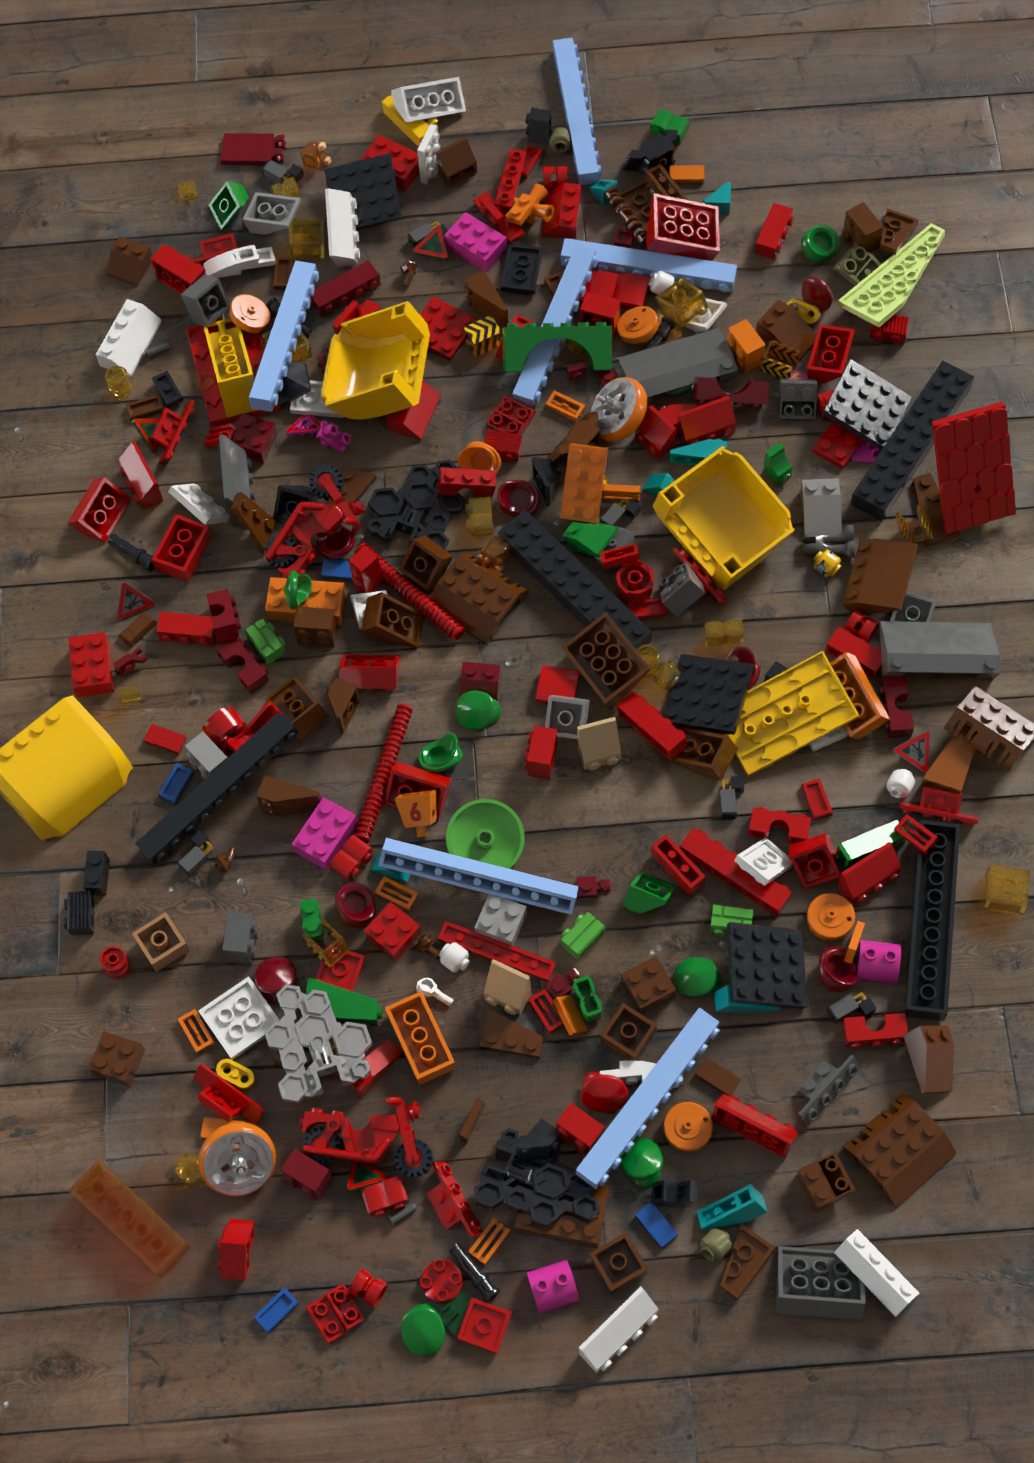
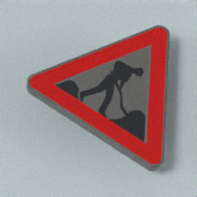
M122 581L116 618L117 620H122L155 605L152 599L126 581Z
M925 731L893 748V753L922 772L927 773L929 770L930 732Z

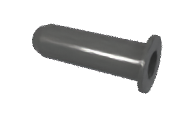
M164 343L148 350L145 349L148 359H150V356L169 350L170 344Z
M411 1203L392 1216L388 1215L392 1225L395 1226L396 1222L416 1211L417 1206L415 1203Z

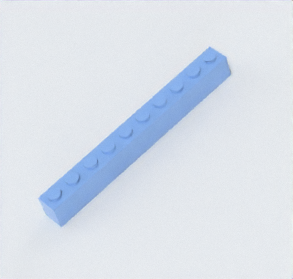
M573 38L553 40V54L567 127L571 135V148L578 184L597 183L599 175H602L601 165H597L599 161L598 151L594 150L596 148L595 137L592 138V134H594L593 124H589L591 114L590 110L587 111L586 109L588 107V98L584 97V94H586L585 84L581 83L583 81L582 70L579 71L581 67L580 58L576 57L578 55L577 44H574Z
M564 239L561 252V266H567L577 243L596 249L598 263L596 267L592 268L595 271L632 273L650 278L653 273L663 271L674 277V284L733 293L737 265Z
M576 243L543 323H553V327L560 326V323H571L572 325V315L574 311L577 312L580 304L579 299L584 296L586 291V282L591 280V270L598 263L596 249ZM565 338L545 340L537 344L530 351L524 369L512 393L514 400L534 408L536 402L540 401L542 394L540 391L547 384L548 372H552L554 367L553 360L559 356L560 344L565 341Z
M295 261L249 395L251 409L272 412L274 405L278 403V392L282 390L283 377L287 376V365L292 361V350L296 348V338L300 336L301 323L305 321V311L309 309L310 296L314 294V284L319 279V272L316 270V264L301 261Z
M389 838L385 840L379 861V866L570 915H572L578 886Z
M699 1007L577 1167V1176L595 1189L607 1182L609 1171L612 1168L615 1170L622 1161L620 1159L624 1152L628 1153L634 1145V1142H632L637 1135L640 1137L646 1130V1122L656 1117L659 1112L657 1109L661 1103L665 1104L671 1096V1093H669L673 1087L677 1088L684 1079L682 1077L685 1071L689 1072L696 1063L694 1061L698 1054L701 1056L708 1047L706 1045L708 1040H713L720 1031L718 1029V1020Z

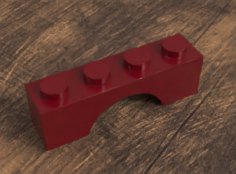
M695 376L693 398L698 399V403H709V400L715 401L729 396L733 405L744 406V403H751L752 407H761L762 404H767L769 382L747 380L745 386L738 392L726 393L719 387L716 378Z

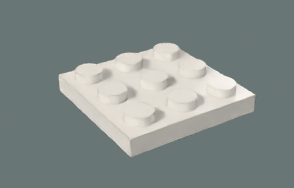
M249 976L199 1010L200 1015L231 1060L266 1037L265 1032L274 1022L279 1021Z

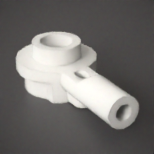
M423 978L416 985L417 992L422 991L424 997L433 996L449 1007L454 1001L437 989V984L430 978Z

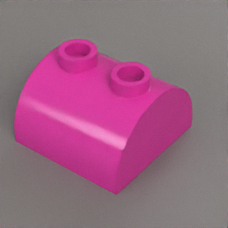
M860 940L857 980L897 985L901 961V945Z
M567 1260L526 1273L539 1315L580 1302Z

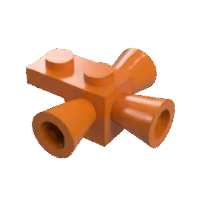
M534 184L529 195L523 193L519 199L515 197L511 209L502 207L504 210H510L505 216L506 221L522 225L523 222L533 224L539 217L549 222L554 214L553 205L539 204L548 195L546 188L541 184Z

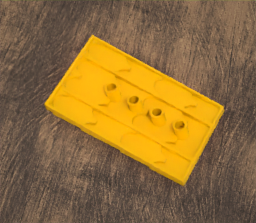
M821 651L749 690L735 735L725 733L723 735L729 736L738 748L735 757L746 777H749L857 719L859 714L826 655Z

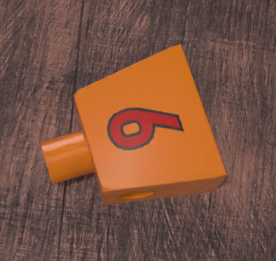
M436 790L405 793L397 796L395 802L404 826L406 828L416 827L417 837L429 835L427 826L433 824L437 819Z

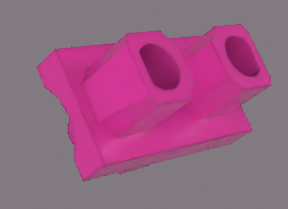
M325 420L321 421L320 431L317 434L320 443L323 446L329 445L339 453L344 452L345 446L350 442L351 435L339 431L338 426L333 423L329 424Z

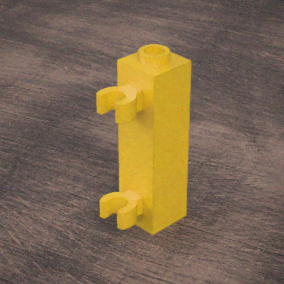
M392 95L382 101L383 113L418 147L430 124L436 125L438 123L435 117L430 118L427 123L423 119L405 122L394 106Z

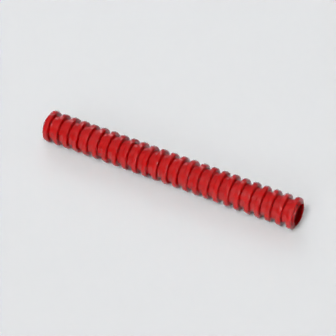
M362 543L356 548L354 555L364 546L377 555L382 579L410 602L411 605L419 609V612L427 616V619L435 623L440 630H443L453 641H457L463 636L464 627H461L456 620H452L451 616H448L443 609H440L435 602H432L427 595H424L422 591L416 588L399 571L395 570L391 564L387 563L366 543Z
M398 704L396 707L397 710H395V715L391 722L392 725L389 728L390 731L384 743L385 747L382 749L383 752L377 764L378 768L375 770L376 773L373 776L374 779L368 791L369 795H367V800L364 803L366 806L363 807L362 817L359 818L360 822H358V828L355 830L356 833L354 835L365 843L371 840L370 837L373 834L372 831H374L373 826L376 825L377 815H379V810L382 807L380 804L383 803L385 798L384 793H386L390 771L398 759L397 756L401 749L400 745L403 743L402 740L408 728L407 724H409V719L413 713V709L406 704Z

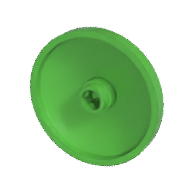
M478 799L463 805L452 816L446 832V844L449 854L511 869L520 858L525 841L523 825L517 814L506 804L492 799Z

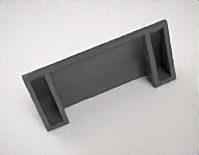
M719 328L617 358L623 377L635 379L645 389L647 404L652 402L653 396L693 385L695 376L717 378L718 382L735 378L738 372L733 354Z
M879 622L882 677H902L906 673L975 674V679H994L1001 674L1000 655L991 623Z

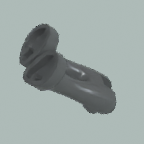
M847 525L844 531L838 534L810 533L802 536V543L806 544L802 547L804 554L816 555L819 551L831 550L834 554L855 558L853 525ZM826 543H839V544H838V545H827Z

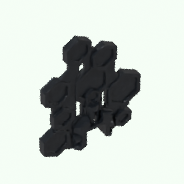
M451 460L438 461L436 466L430 469L425 464L413 465L402 489H398L397 492L393 487L375 489L368 502V507L374 512L373 517L375 519H370L367 530L372 535H378L385 542H392L397 530L411 535L409 547L413 539L427 536L446 550L449 539L443 532H445L449 524L451 514H459L461 512L465 499L459 492L457 496L439 495L433 485L435 481H438L441 467H457ZM404 502H405V503L407 504V506H406V508H405V510H404L402 516H398V514H399V512H400V510H401V508H402V506H403V504H404ZM429 511L425 520L427 524L425 529L419 522L424 512Z
M510 1128L501 1133V1139L497 1140L495 1144V1158L508 1163L505 1170L489 1164L485 1167L480 1176V1184L474 1187L476 1206L492 1211L501 1204H504L508 1209L518 1213L522 1211L530 1214L531 1224L544 1229L556 1223L558 1218L566 1212L588 1223L600 1215L598 1199L591 1197L589 1194L593 1191V1187L576 1175V1169L559 1163V1159H556L560 1154L559 1149L556 1152L553 1151L545 1158L524 1159L542 1166L538 1168L515 1158L517 1145L526 1135L519 1137L518 1131ZM516 1182H520L525 1185L531 1186L533 1191L518 1185L514 1188L510 1186ZM563 1196H567L574 1199L573 1202L567 1201L565 1199H563L562 1201L558 1200L561 1199Z

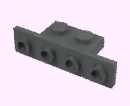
M853 1055L839 1069L823 1060L797 1089L801 1096L809 1100L798 1113L804 1125L809 1126L844 1088L848 1081L857 1074L860 1066Z

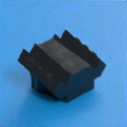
M668 129L664 135L658 134L642 143L638 150L632 149L623 162L622 170L639 172L645 178L646 170L660 163L666 171L670 170V165L675 164L674 154L676 149L674 148L673 141L677 137L678 130Z

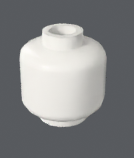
M663 271L653 273L649 281L651 291L662 297H666L669 293L672 294L676 288L674 277Z
M898 769L891 774L886 787L893 797L905 798L912 791L915 779L910 771Z
M455 942L447 943L439 954L441 957L440 963L452 972H457L460 969L463 971L470 962L468 960L469 952Z

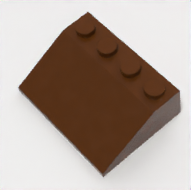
M877 538L860 540L842 605L851 613L856 609L864 614L901 611L918 545Z
M607 612L561 647L609 709H612L622 701L651 670Z
M524 1185V1188L533 1191L531 1186ZM599 1185L597 1189L593 1188V1191L589 1193L591 1197L598 1199L600 1215L589 1223L575 1218V1215L566 1212L558 1218L556 1223L544 1229L531 1224L530 1214L521 1211L517 1216L516 1233L599 1248L610 1186ZM563 1196L561 1199L558 1200L562 1201L563 1199H565L570 1202L574 1201V1199L567 1196Z

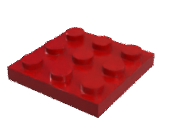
M432 297L420 314L426 321L430 333L427 350L451 361L469 336L464 327L478 321V318Z

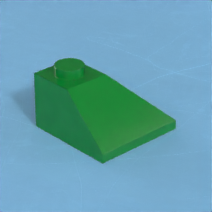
M226 181L208 204L221 230H225L249 198L242 184Z
M572 522L562 536L571 550L599 557L618 531V527L599 522Z
M640 871L629 885L622 906L627 907L631 912L638 913L666 904L675 891L676 886Z

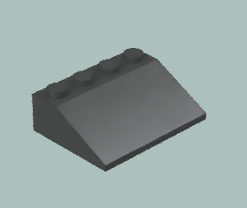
M221 434L219 435L224 500L232 526L242 525L231 508L236 493L242 492L251 500H255L254 489H251V484H254L253 474L249 472V469H252V460L247 457L244 449Z
M778 1246L777 1314L863 1320L865 1285L834 1253L836 1250Z

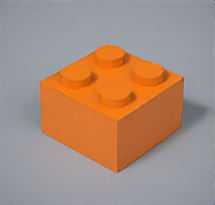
M745 319L729 327L726 337L727 345L733 354L737 367L742 369L745 374L760 367L762 358L764 359L766 344L749 321Z

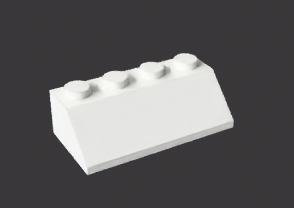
M459 77L391 90L394 106L405 122L466 111Z
M327 188L325 189L329 256L337 267L358 265L360 251L357 248L359 235L355 226L358 225L357 215H355L354 211L357 208L356 199L352 197L350 192Z
M127 299L96 353L99 365L132 377L145 353V349L147 350L162 320L143 304Z
M858 1229L834 1252L895 1317L920 1295Z
M642 1287L631 1295L579 1347V1355L596 1373L600 1370L604 1372L612 1364L610 1360L616 1354L619 1357L628 1348L626 1344L631 1339L633 1341L638 1339L643 1333L641 1329L646 1324L648 1326L652 1325L658 1318L656 1315L658 1313L657 1306Z

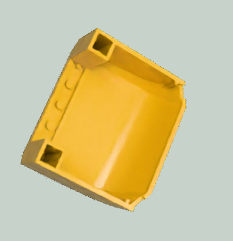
M409 301L341 323L340 326L342 328L338 335L334 334L331 339L321 396L325 400L326 407L346 418L362 420L387 415L419 404L430 333L426 321Z
M724 446L660 491L653 504L658 518L696 563L700 565L702 570L714 581V584L722 590L727 589L771 555L794 532L790 520V511L741 454L724 449Z
M72 695L60 700L0 748V794L42 841H46L45 839L65 836L125 787L133 766L110 735Z

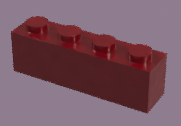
M367 260L316 288L314 294L310 296V303L321 317L330 314L333 310L345 306L348 302L361 297L364 293L376 289L381 285L380 275L371 262Z

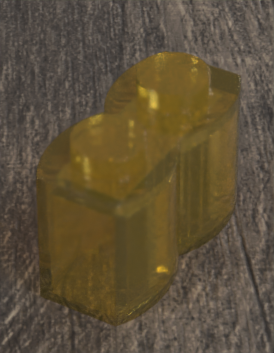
M491 497L469 498V504H466V515H470V520H466L467 531H471V536L493 535Z
M731 619L724 623L711 621L704 626L706 647L737 646L743 643L744 628L742 620Z

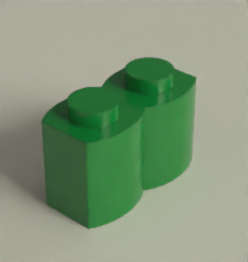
M659 109L650 123V132L657 136L658 134L664 135L668 129L678 130L677 137L673 142L680 144L689 131L690 121L682 116L673 115L669 111Z
M315 898L302 900L299 910L303 919L302 927L305 937L313 945L324 943L325 932L321 923L322 914Z
M588 975L575 979L574 996L580 1004L582 1018L587 1024L600 1020L602 1017V1006L599 998L595 995L592 979Z

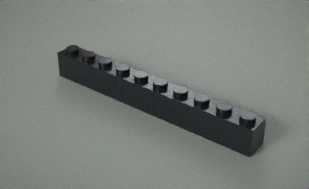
M279 711L135 844L154 864L163 861L170 850L177 848L181 844L182 839L195 831V827L201 822H205L210 817V814L215 809H219L229 796L238 792L239 787L244 782L250 781L257 770L264 768L270 758L278 755L282 747L292 742L299 733L297 729Z

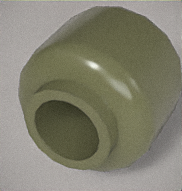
M559 127L550 133L549 144L554 152L565 153L571 148L572 141L569 130Z
M711 1229L700 1241L701 1253L710 1261L721 1260L731 1249L730 1235L725 1230Z

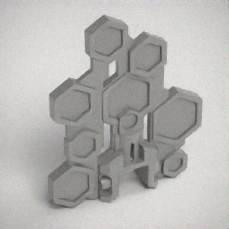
M286 984L276 994L285 1015L269 1027L265 1032L269 1048L279 1050L280 1059L284 1071H286V1076L278 1083L283 1101L300 1103L304 1097L312 1098L322 1095L324 1092L319 1077L339 1071L343 1086L356 1083L359 1078L365 1079L371 1073L368 1061L363 1060L365 1058L364 1053L372 1046L366 1025L346 1022L341 1026V1023L336 1022L327 992L312 990L306 995L301 993L299 986ZM300 1009L303 1017L295 1024L294 1021L297 1019L295 1011ZM332 1037L338 1056L333 1055L332 1049L329 1043V1040ZM303 1047L309 1048L313 1063L307 1070L304 1067L307 1059ZM322 1058H325V1061H326V1064H325V1065H324V1063H323Z

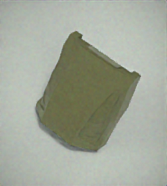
M855 244L840 258L833 270L840 273L846 280L856 286L877 269L881 263L863 247Z

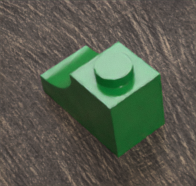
M780 442L765 452L763 472L777 486L782 482H787L791 478L792 466L788 462L784 446Z

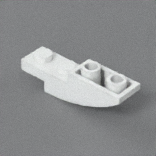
M255 245L220 254L203 263V267L205 268L206 275L220 278L240 275L241 270L272 266L275 265L276 260L272 247L256 249Z
M632 1060L619 1061V1069L600 1071V1074L613 1075L626 1082V1084H636L639 1080L641 1082L645 1080L656 1063Z

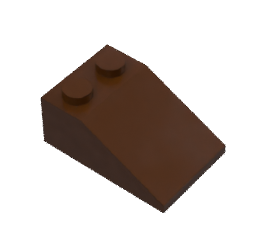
M485 270L466 277L464 289L467 294L465 300L468 306H472L473 310L484 318L492 315L500 328L507 327V324H509L508 309Z
M779 299L760 318L756 325L757 334L769 344L773 340L800 350L799 361L814 346L817 335L793 308Z
M380 592L367 598L362 632L376 639L418 648L424 615L418 610Z
M293 676L265 699L267 702H272L297 729L299 733L296 737L299 741L329 717L319 702L296 676Z
M681 727L680 729L687 736V747L671 761L666 757L665 759L701 776L722 781L738 749L731 738L726 735Z
M264 776L256 796L261 811L269 816L311 812L316 809L322 800L319 791Z
M919 1026L904 1034L903 1037L922 1094L952 1092L954 1044L948 1026Z

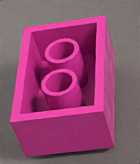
M466 212L444 235L448 250L479 269L485 270L486 273L508 250L506 236Z
M323 797L293 841L294 853L327 871L332 858L341 850L357 827V816Z

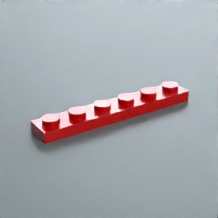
M445 921L438 936V941L451 944L455 942L471 954L490 961L494 959L519 972L546 982L550 981L556 967V962L447 921Z

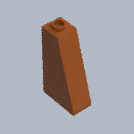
M965 725L960 735L957 737L954 735L925 774L921 786L961 793L975 748L970 746V743L977 734V731L968 743L964 742V737L971 730V727Z

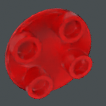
M437 1259L430 1263L424 1269L420 1279L423 1293L427 1298L438 1303L448 1302L455 1298L460 1292L463 1283L459 1268L454 1263L442 1259Z

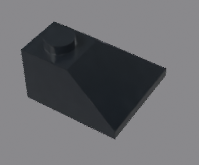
M288 363L287 376L283 377V387L278 392V403L281 407L311 391L306 363Z
M533 457L531 458L532 477L547 505H550L560 483V468L558 465L555 466L551 459Z
M279 485L273 518L276 522L285 524L300 502L318 503V496L313 493L310 487L303 485Z

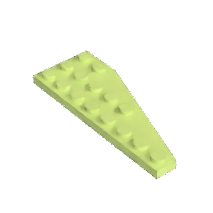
M931 223L904 245L896 255H892L840 298L838 306L877 327L883 325L903 308L943 240L945 230Z

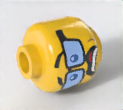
M831 550L819 551L813 559L816 561L813 566L814 569L824 577H833L842 566L840 565L841 559Z

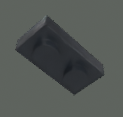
M168 371L152 377V381L167 408L184 401Z

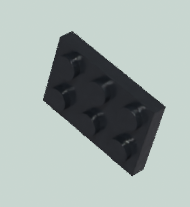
M509 243L501 281V291L536 294L543 247Z

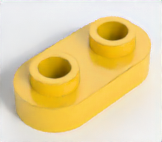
M793 298L787 302V305L793 309L794 304L798 305V310L795 311L806 323L812 324L819 320L820 310L817 306L799 298ZM810 311L814 312V317L809 315Z
M223 1059L217 1064V1074L235 1087L247 1090L254 1085L255 1076L250 1069L231 1059ZM226 1068L231 1069L230 1073L225 1074L224 1070ZM248 1077V1081L243 1083L241 1082L242 1078Z

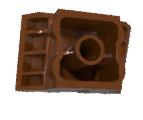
M598 412L586 413L548 455V459H551L554 464L567 463L569 445L571 443L600 447L601 431L600 428L596 427V423L599 421Z

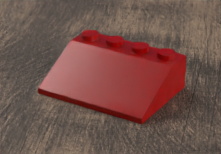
M653 194L646 234L647 250L713 261L720 252L718 206Z
M723 1094L716 1101L712 1121L786 1159L798 1135V1132L795 1131L792 1125L787 1123L783 1125L777 1122L774 1116L758 1112V1109L751 1104L744 1105L739 1102L740 1100L731 1094L728 1096Z

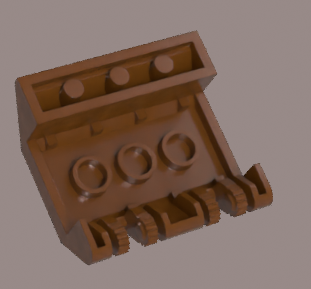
M661 163L646 170L645 180L617 193V186L605 192V197L610 201L611 205L616 207V212L628 228L635 231L634 236L644 246H647L646 234L652 195L659 194L688 200Z
M467 552L459 555L437 582L430 599L440 609H443L448 616H451L452 620H456L461 627H464L466 632L488 645L498 632L499 622L517 600L521 604L529 590L520 586L517 582L509 585L511 581L509 577H505L503 573L490 567L487 563L479 566L481 560Z
M976 686L960 703L944 726V729L951 733L959 721H961L953 734L956 737L961 734L965 725L971 727L969 733L964 737L965 743H968L977 731L970 746L982 754H985L992 742H994L986 755L988 758L995 754L999 746L1005 749L997 759V764L999 765L1011 753L1003 765L1008 771H1011L1016 765L1021 754L1030 743H1034V723Z
M900 1094L895 1099L896 1102L890 1103L891 1109L896 1112L895 1115L882 1110L880 1112L881 1115L878 1114L865 1126L866 1129L862 1128L860 1130L861 1135L866 1139L864 1142L853 1136L850 1139L851 1142L847 1141L842 1146V1150L852 1161L856 1158L883 1187L882 1193L896 1208L956 1154L946 1133L916 1101L904 1094Z

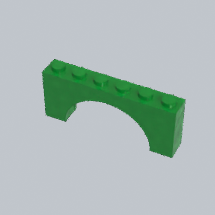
M596 322V326H589V323H578V326H571V323H560V326L553 327V323H543V327H536V323H525V327H518V323L507 324V327H502L503 371H523L524 362L529 352L537 344L552 338H565L578 344L586 352L592 370H612V326H606V322Z

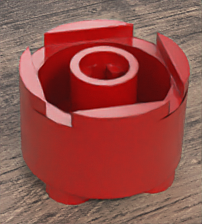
M638 560L624 563L616 575V590L622 601L628 604V602H640L651 598L654 586V573L651 567Z
M231 705L228 706L229 709L227 710L223 707L215 712L207 720L209 723L207 727L205 725L202 727V731L218 748H222L225 740L234 737L246 727V722Z

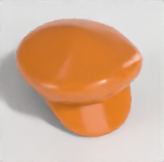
M480 441L468 444L458 456V463L462 469L496 470L497 475L501 468V459L498 452L490 445Z

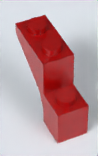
M272 702L266 703L240 733L225 740L221 751L229 758L280 710Z

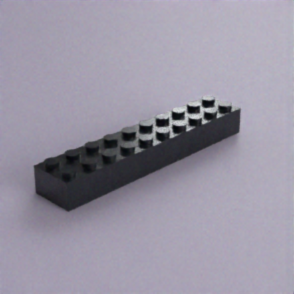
M942 360L853 492L851 505L883 522L934 445L932 421L954 415L970 391L975 376Z
M526 510L498 531V542L585 627L607 612L637 652L651 642L652 631Z
M920 820V824L938 837V841L933 843V846L928 849L926 854L916 848L904 1013L907 1017L944 1021L948 1014L960 824ZM917 829V833H919L928 841L930 840L929 837H927L925 834H923L921 831ZM917 839V841H918L919 843H921L923 846H925L924 843H922L920 840Z

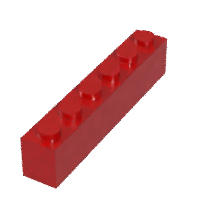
M692 828L680 845V849L691 861L776 917L779 916L791 899L792 892L786 885L778 884L774 880L765 886L757 882L750 873L743 870L734 861L738 855L736 852L728 851L722 843L717 840H711L702 830Z

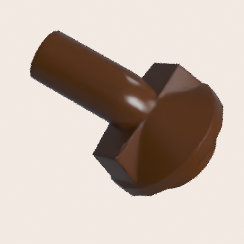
M406 261L400 267L401 272L406 274L403 284L408 287L413 275L416 274L417 264L415 262Z
M229 848L227 856L224 854L216 856L217 861L214 863L219 872L227 873L230 869V864L236 854L235 848Z
M424 934L416 940L418 943L415 946L420 952L426 951L435 959L440 958V952L432 946L435 942L432 935L427 936V934Z

